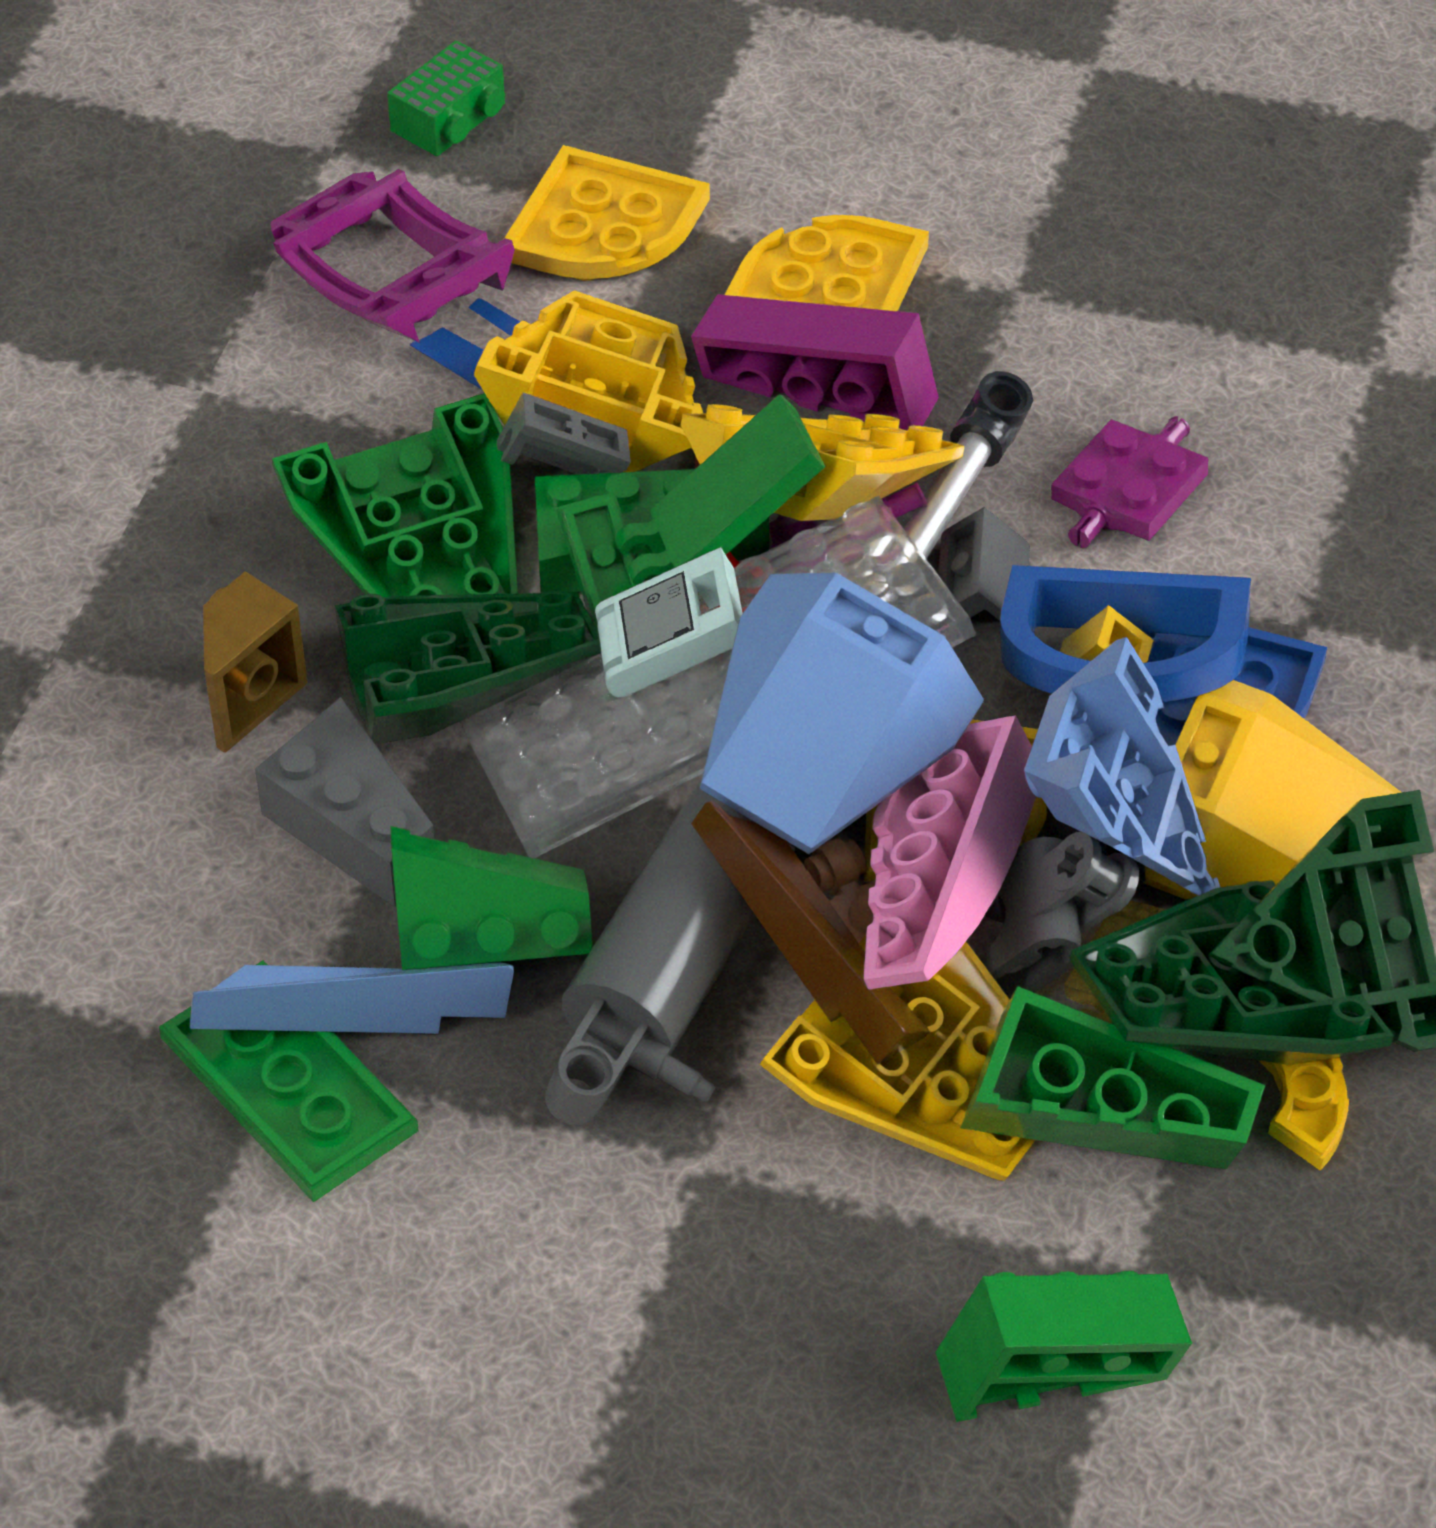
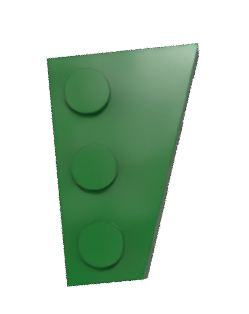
M390 826L402 970L589 954L592 950L589 892L584 869L508 852L505 856L470 848L468 843L451 839L448 842L412 835L410 830Z
M1064 1271L1053 1275L1017 1276L1011 1272H1000L981 1278L935 1353L956 1422L977 1418L976 1406L1015 1398L1020 1410L1040 1406L1041 1401L1038 1393L1078 1385L1081 1395L1084 1397L1167 1380L1191 1346L1192 1341L1168 1274H1138L1135 1271H1121L1112 1275H1078L1075 1272Z

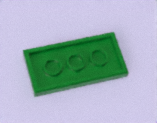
M262 960L256 965H267V963ZM191 1006L159 1026L161 1039L312 1202H315L419 1131L417 1119L333 1032L190 1029Z

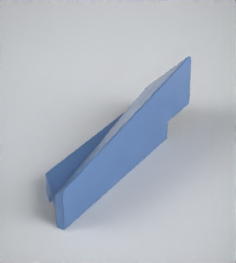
M502 962L410 970L397 968L245 965L212 990L193 992L190 1029L438 1034L441 1016L505 1018L514 974L513 965Z

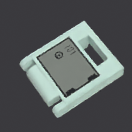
M721 547L612 596L596 606L595 613L598 622L597 626L607 689L615 697H625L733 648L738 623L743 613L734 568ZM698 592L701 594L709 609H712L719 605L720 607L702 615L698 598Z

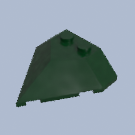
M1420 790L1363 798L1357 801L1207 956L1308 1003L1363 995L1394 1035L1392 1042L1413 1052L1435 1049L1436 955L1414 865L1415 861L1433 853L1434 847Z

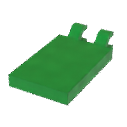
M781 394L649 510L653 520L646 523H631L618 531L615 541L619 551L624 555L635 545L646 544L643 549L638 551L635 559L627 569L635 585L641 584L651 575H661L720 547L726 555L826 467L796 408Z

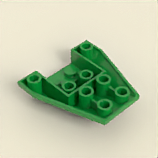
M485 393L434 408L432 429L430 431L334 460L327 442L272 458L273 468L292 513L365 595L376 594L382 597L518 593L510 464L501 461L504 452L497 450V439L503 427Z

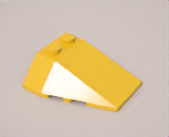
M575 290L540 310L538 320L530 324L523 320L516 324L512 335L505 340L499 336L489 340L474 372L475 378L504 426L521 394L524 392L627 429L631 463L627 470L623 472H636L691 448L681 427L682 414L703 413L701 404L694 403L692 395L695 389L693 377L687 376L685 372L688 359L678 325Z

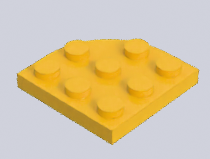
M563 145L504 237V239L512 240L515 249L511 263L582 281L622 276L645 269L668 257L686 240L710 200V183Z
M855 215L813 217L812 226L801 227L784 234V229L781 227L761 239L747 253L725 295L898 311L928 249L929 231Z

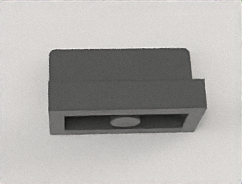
M986 507L979 509L945 529L941 534L935 617L947 627H954L984 609L1000 620L1012 565L1029 566V543Z

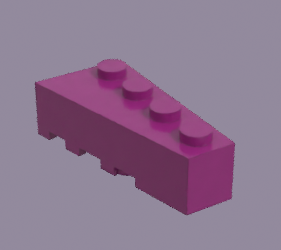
M717 294L691 335L704 378L767 397H771L774 390L785 393L791 400L798 403V406L816 412L819 411L821 405L851 413L850 417L859 418L862 422H865L866 414L886 415L900 419L899 428L908 430L909 426L924 425L939 398L919 313Z

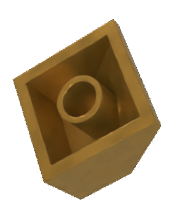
M246 571L228 586L217 590L210 600L203 605L204 672L216 747L224 753L230 750L308 683L298 605Z

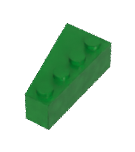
M695 469L535 477L540 592L544 593L553 590L581 592L556 512L559 506L615 491L625 526L631 523L650 522L653 518L649 510ZM770 516L730 551L737 561L769 554ZM646 544L635 545L632 548L634 555L643 549ZM651 575L647 577L645 581L650 580L658 575Z

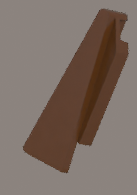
M707 801L692 821V826L830 1022L843 1016L877 1065L925 1038L930 1033L929 1029L891 987L868 989L864 982L865 951L787 841L757 823L728 815L715 801Z

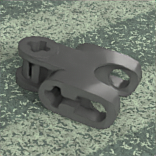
M1075 832L1064 840L1055 837L1035 838L1018 847L1002 886L984 915L991 920L1004 923L1002 930L995 941L978 957L1009 999H1011L1017 986L1036 993L1074 967L1070 962L1071 951L1082 946L1081 934L1109 915L1111 916L1121 911L1135 894L1139 882L1137 862L1124 853L1114 852L1108 856L1102 853L1099 841L1083 832ZM1018 965L1023 966V968L1017 972L1008 973L1014 968H1016Z

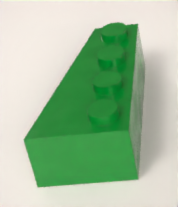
M1017 986L1001 1015L960 1128L1227 1169L1247 1143L1265 1085L1171 1047L1125 1041L1114 1024Z

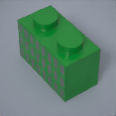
M455 40L387 92L390 131L436 157L453 144L463 141L468 132L487 117L495 116L505 104L503 65Z

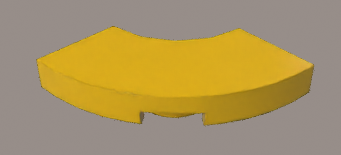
M1340 1057L1293 1065L1260 1061L1273 1074L1281 1094L1280 1108L1270 1122L1268 1134L1321 1171L1339 1145L1348 1114L1349 1099L1347 1097V1088L1342 1073L1343 1064Z

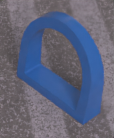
M1012 565L1000 617V654L1002 664L1011 675L1023 683L1051 694L1054 693L1091 661L1076 658L1049 647L1035 636V629L1037 627L1078 629L1109 605L1145 633L1211 636L1201 646L1185 654L1161 661L1143 663L1157 685L1162 702L1191 698L1214 691L1236 678L1244 664L1249 632L1251 578Z

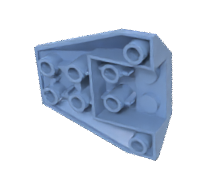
M838 573L770 574L740 617L700 789L810 854L951 752L978 712L984 699L944 635Z

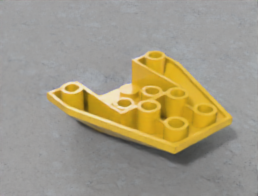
M709 404L707 406V413L682 414L681 427L699 464H702L755 415L742 414V409L732 406ZM866 414L865 422H862L859 418L844 415H828V419L801 418L826 467L774 513L800 521L842 519L962 458L964 446L942 440L943 431L940 429L915 425L909 426L908 430L900 429V419L886 415Z
M1235 680L1214 691L1197 696L1176 742V748L1206 842L1200 843L1206 858V870L1211 878H1218L1220 887L1241 885L1252 881L1263 882L1272 880L1277 884L1357 801L1363 798L1402 793L1275 696ZM1145 866V884L1183 899H1192L1198 896Z
M866 934L859 943L864 951L866 949ZM967 941L928 981L890 986L929 1029L930 1033L920 1041L877 1065L846 1019L842 1016L830 1022L814 999L801 1016H797L759 1064L814 1107L993 1179L1005 1181L1035 1141L1033 1139L960 1128L1001 1015L1010 1001Z

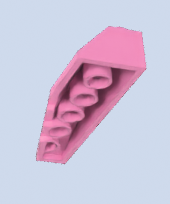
M1016 715L969 724L951 752L878 804L873 817V830L878 837V846L871 850V867L876 874L875 886L869 888L868 905L873 912V923L867 926L864 982L869 990L923 982L931 979L966 942L998 894L1017 853L1036 798L1028 786L1024 771L1032 746Z

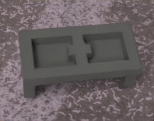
M524 392L521 394L497 439V450L504 452L501 461L511 465L515 463L520 454L576 474L621 473L624 470L626 471L631 463L627 429Z

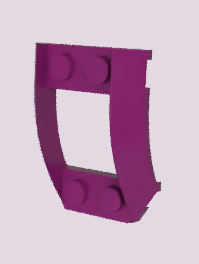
M400 169L379 181H376L373 171L353 173L270 222L275 239L273 244L276 252L320 294L339 307L378 327L419 342L414 323L432 318L437 313L438 308L456 297L474 292L479 287V283L503 291L515 251L512 240L505 238L497 244L490 242L485 231L469 226L442 211L407 181L405 172ZM380 209L401 232L434 257L375 293L357 285L338 273L317 256L313 250L320 249L329 244L331 237L345 228L365 223L372 217V212Z

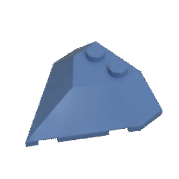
M1124 637L1113 642L1049 696L1024 769L1026 780L1032 793L1044 800L1056 820L1117 849L1199 896L1219 888L1220 884L1218 878H1211L1206 870V858L1200 844L1206 842L1176 745H1167L1159 732L1155 720L1158 709L1164 708L1157 685L1128 638Z

